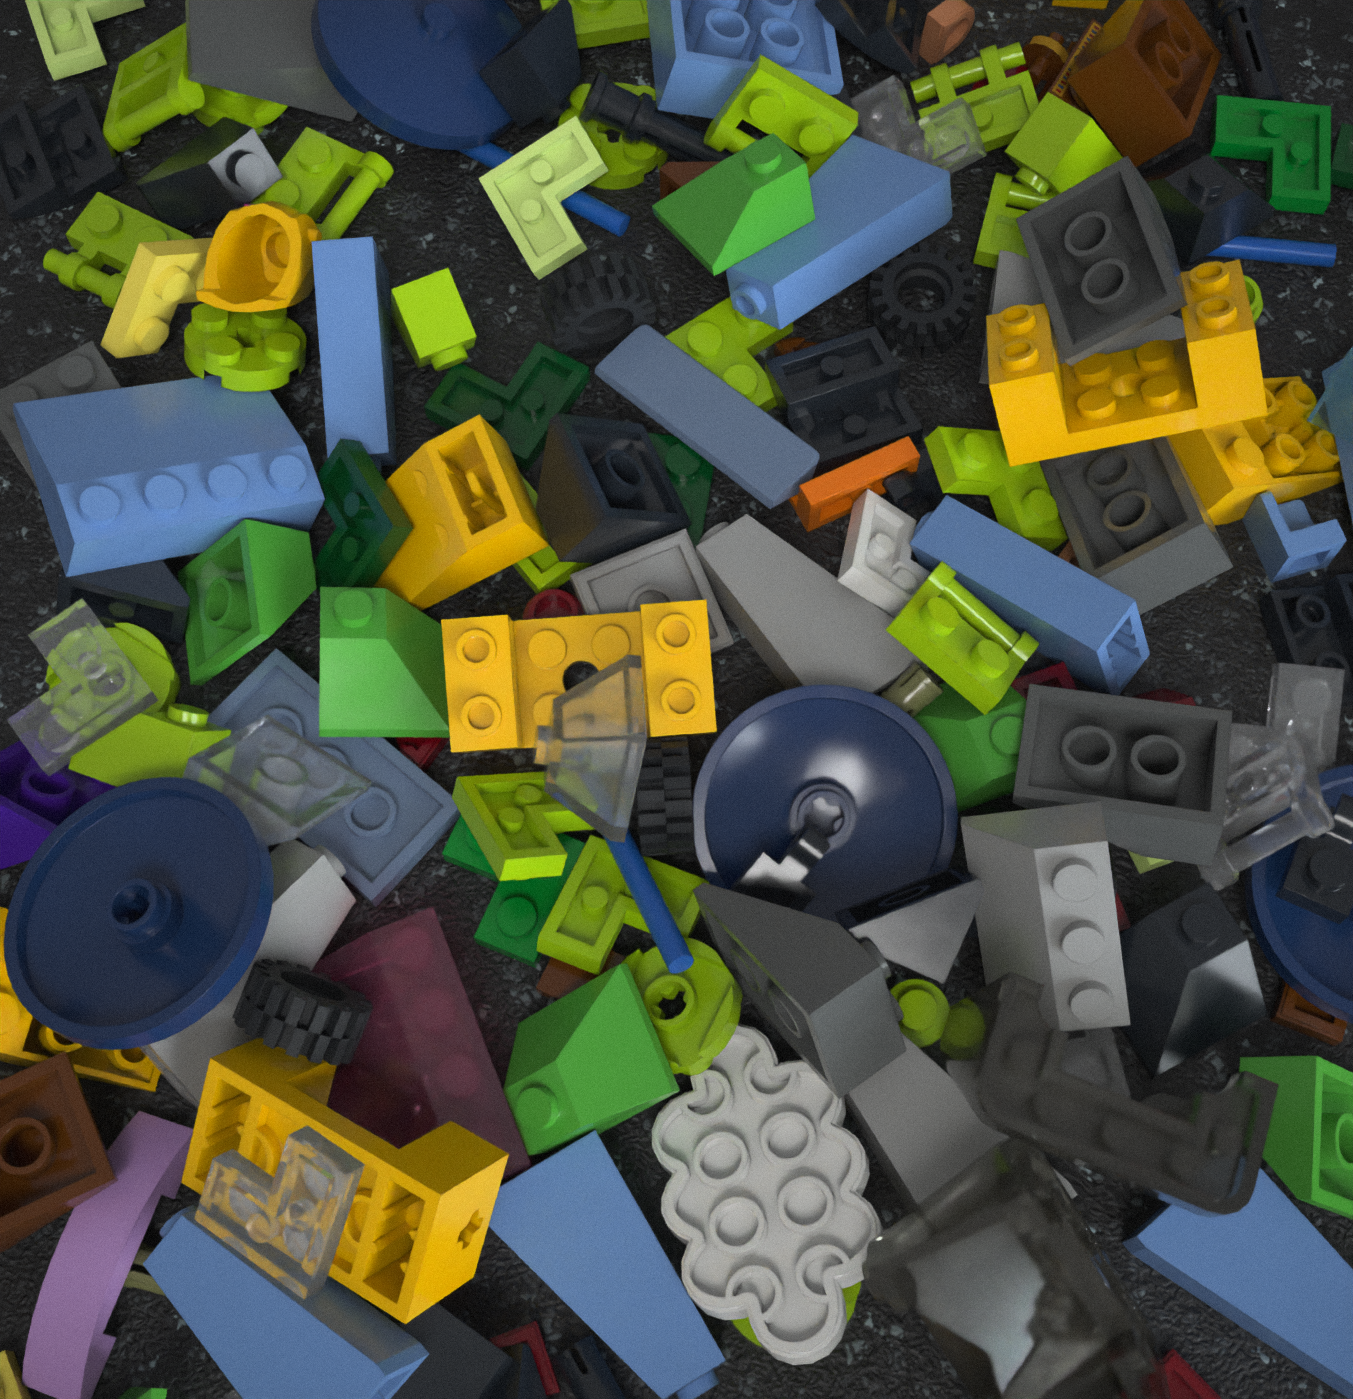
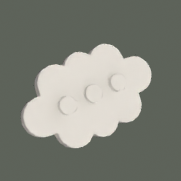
M738 1024L731 1040L720 1054L713 1058L709 1068L701 1074L690 1076L693 1090L670 1100L656 1117L652 1127V1148L664 1170L671 1175L661 1197V1213L671 1232L687 1245L681 1261L682 1281L694 1303L707 1315L722 1320L749 1317V1322L759 1343L775 1359L792 1365L812 1364L828 1356L842 1339L847 1324L846 1302L842 1289L866 1279L879 1264L884 1249V1234L881 1222L871 1203L861 1196L870 1175L869 1160L859 1139L842 1127L846 1116L845 1097L843 1096L838 1099L804 1060L780 1063L769 1039L754 1027Z

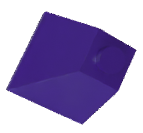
M37 731L0 751V870L30 860L45 839L68 816L97 796L116 788V786L68 769L71 756L76 754V752Z

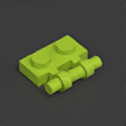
M1019 42L997 49L996 44L979 50L980 56L951 67H947L946 62L930 68V75L910 82L917 104L937 96L939 97L940 103L918 110L936 167L943 168L1010 144L1039 105L1029 70L1006 78L1004 73L1007 70L1026 64ZM986 78L988 79L989 85L956 96V89Z
M97 192L65 234L72 248L79 251L67 255L52 248L44 256L43 267L45 270L58 275L61 284L75 291L86 289L100 296L102 303L114 310L140 242L194 238ZM104 264H107L122 272L110 276L100 270Z

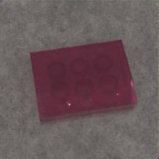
M434 907L370 931L317 961L311 972L320 974L321 971L331 975V980L335 982L343 981L351 985L350 990L362 992L366 995L365 999L370 1000L373 1004L372 1013L353 1059L348 1064L340 1062L336 1067L326 1107L398 1149L443 1124L453 1121L509 1153L500 1186L534 1167L503 1091V1083L445 930Z

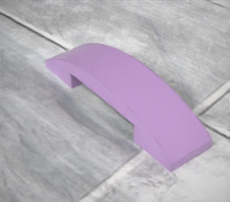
M139 1111L107 1151L118 1181L74 1207L49 1264L33 1313L23 1362L22 1385L57 1399L92 1398L117 1338L104 1333V1330L161 1195L172 1199L176 1197L181 1185L193 1134L192 1128Z

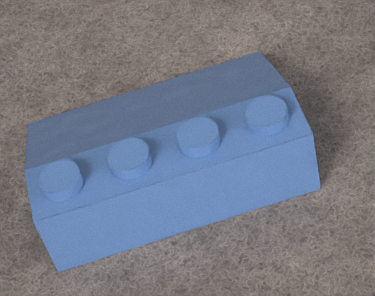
M646 0L657 110L713 119L760 54L829 95L840 94L844 84L835 29L815 6L816 0Z
M211 375L204 376V380L197 377L13 404V413L66 577L204 552L244 519L309 532L325 501L307 447L270 390L258 392L230 390L221 387L220 376Z

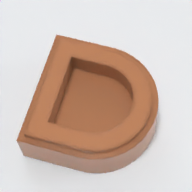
M945 0L927 13L919 55L932 65L957 48L973 25L975 19L974 8L964 0Z

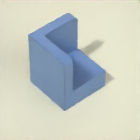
M1271 491L1257 494L1242 519L1271 583L1328 567L1347 541L1337 519L1314 525L1303 501L1293 500L1277 505Z

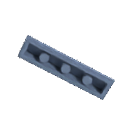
M643 324L636 328L596 366L594 374L768 508L771 509L799 493V485L812 479L819 461L817 450L648 324Z

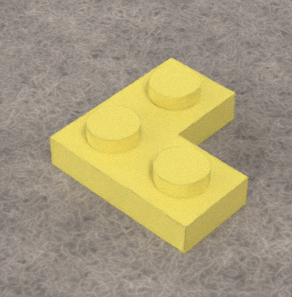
M213 238L140 242L100 345L116 359L158 353L169 335V325L177 305L200 302L197 300L196 291L203 289L207 252Z

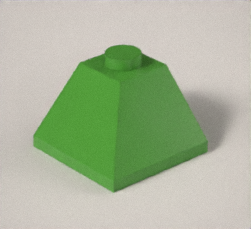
M774 133L751 143L743 150L719 162L652 205L656 218L713 276L718 275L816 220L806 162Z
M244 519L178 572L179 584L190 597L185 640L191 684L202 686L269 638L317 588L315 579L316 567L312 558L309 532Z
M320 587L319 737L449 738L442 625L386 588Z
M947 682L941 684L940 686L944 692L940 696L938 695L928 706H925L913 719L928 733L947 764L956 793L958 812L1014 792L1027 703L1026 699L1010 686L1002 699L984 715Z
M627 963L613 967L519 1022L503 1091L528 1156L562 1150L594 1130L599 1135L680 1091Z
M1319 1056L1240 1057L1239 1080L1236 1082L1233 1091V1103L1237 1113V1128L1298 1200L1353 1220V1072Z

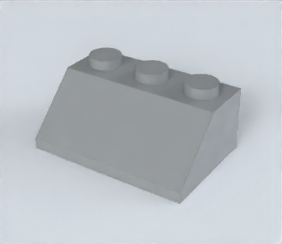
M1101 801L961 817L968 871L980 878L985 890L975 912L988 1000L1059 1032L1131 1025L1109 847Z

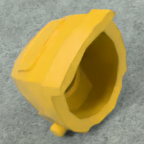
M269 201L230 210L217 227L208 249L204 271L203 289L196 291L197 300L213 307L233 312H259L283 309L301 302L310 295L315 287L311 241H321L322 233L310 216L300 213L297 209L282 202Z

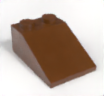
M1125 0L1079 53L1067 77V81L1070 83V90L1077 104L1084 110H1090L1103 128V133L1116 150L1124 157L1128 156L1134 166L1137 167L1192 134L1222 54L1184 0Z
M66 1051L0 1080V1253L118 1181L71 1058Z

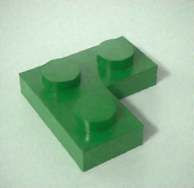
M1217 95L1211 109L1210 154L1217 157L1267 161L1266 201L1275 210L1324 215L1331 200V106Z
M460 815L442 852L444 860L499 883L474 935L475 942L536 968L543 954L536 951L538 936L586 843L562 833L555 834L568 854L562 876L499 881L464 818Z

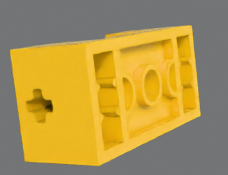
M1240 259L1226 263L1206 262L1190 271L1181 272L1188 305L1181 308L1185 331L1184 338L1170 341L1153 340L1137 348L1109 354L1095 353L1072 366H1069L1067 363H1061L1054 328L1045 303L1033 306L1025 304L1014 305L1000 313L986 316L989 388L1009 466L1012 467L1268 416L1256 329Z
M706 599L640 604V611L517 621H513L508 615L441 620L452 753L627 741L643 737L704 735L717 732ZM577 662L592 664L597 668L601 677L600 686L596 693L584 699L575 698L568 694L563 683L566 670Z
M256 1038L211 1057L181 1183L404 1324H407L474 1277L509 1153L453 1121L443 1124L398 1149L326 1107L337 1065H330L323 1059L321 1064L309 1062L306 1056L300 1054L298 1058L285 1054L287 1050L276 1047L272 1049L262 1044L263 1038ZM308 1168L319 1177L323 1186V1198L315 1194L314 1182L307 1173Z

